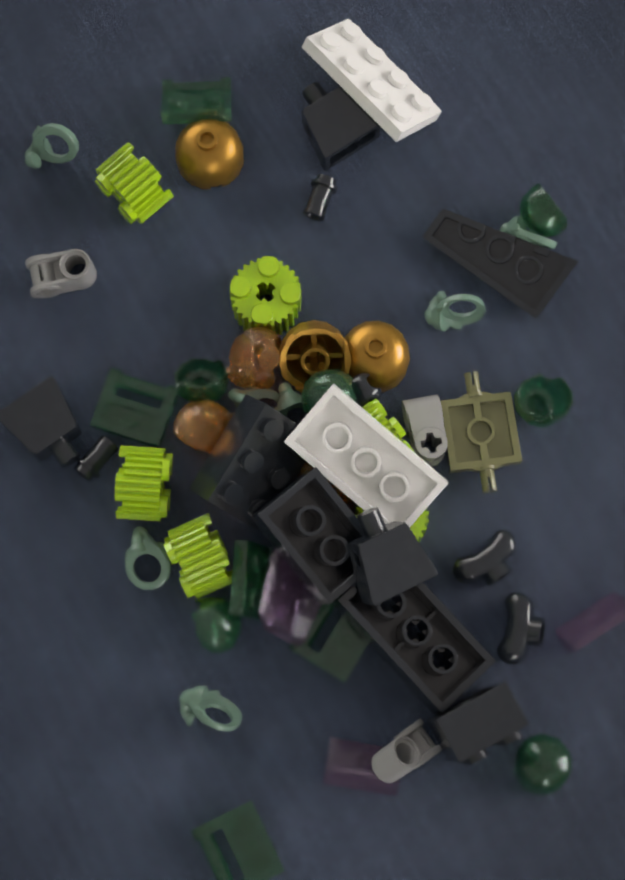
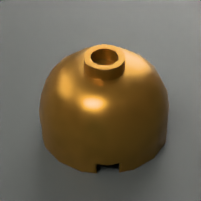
M200 118L190 122L180 132L175 145V160L181 176L191 185L201 189H211V187L219 185L224 187L229 185L242 169L244 164L243 144L237 131L227 122L217 118Z
M316 320L299 323L290 329L281 342L278 357L281 374L286 382L288 381L295 386L297 391L312 395L326 393L333 384L339 383L343 377L345 380L349 374L352 361L348 342L340 331L327 322Z
M379 320L365 321L353 327L345 336L352 360L349 374L345 378L346 381L357 374L368 373L370 374L367 378L368 384L372 387L380 388L381 393H384L396 387L405 377L410 362L409 346L403 334L392 324Z

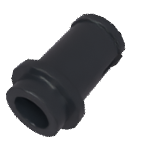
M317 174L316 179L311 180L312 190L303 214L309 219L324 221L331 196L337 192L336 180L324 174Z
M100 435L99 439L83 458L78 457L76 459L77 465L74 467V470L88 482H91L93 478L98 479L100 477L98 472L119 449L107 437Z

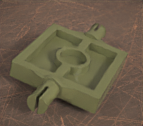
M473 371L472 375L471 372L463 374L467 394L457 399L440 401L447 437L446 454L449 474L465 471L480 473L482 493H489V491L493 493L498 491L494 470L503 466L522 463L511 391L495 394L481 392L479 372Z

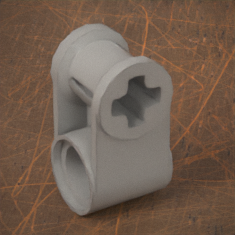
M80 249L35 255L25 261L26 268L31 273L33 287L30 288V294L33 298H50L61 293L86 289L97 278V271L90 257ZM75 265H86L82 273L78 275L71 274V270Z
M436 394L403 400V418L406 430L409 433L411 447L420 458L431 467H434L443 460L447 449V437L440 398ZM425 442H430L432 447H436L435 453H430L429 449L424 447Z
M421 718L396 735L393 741L376 752L372 757V769L381 781L385 783L396 782L443 750L440 744L435 745L422 727L424 722Z

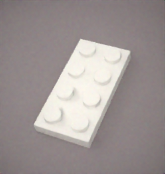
M350 19L306 37L302 48L396 142L433 123L441 114L442 110L433 103L432 99L423 93L409 79L408 75L400 70L385 55L384 51L377 47L362 32L361 28Z
M335 384L328 389L284 441L311 466L317 467L325 478L364 511L378 507L385 525L398 521L405 522L410 528L448 485V481Z

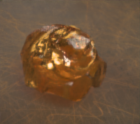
M267 327L248 328L243 334L236 337L230 348V366L226 368L229 380L236 386L244 389L255 387L259 389L270 388L275 382L273 370L280 361L281 336L276 331Z
M207 399L189 402L176 415L173 432L186 445L210 454L234 413H229L219 403Z

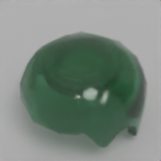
M540 183L535 184L522 197L519 211L524 224L531 232L543 237H554L568 227L566 216Z
M192 358L182 363L175 372L176 390L184 400L193 405H209L217 402L227 391L229 370L225 369L221 360L213 362L205 358Z
M340 369L318 371L305 381L301 402L306 415L333 384L356 402L357 396L352 389L353 378L351 375Z
M542 373L523 380L514 393L516 413L526 423L537 428H547L561 422L574 404L573 392L563 378L549 379L544 377Z
M224 597L196 599L194 602L196 605H200V607L192 614L191 618L196 622V635L202 647L211 653L228 652L234 647L241 633V615L237 607Z
M543 733L529 736L517 749L515 755V777L529 793L540 796L557 793L567 782L571 774L572 758L570 751L557 737Z

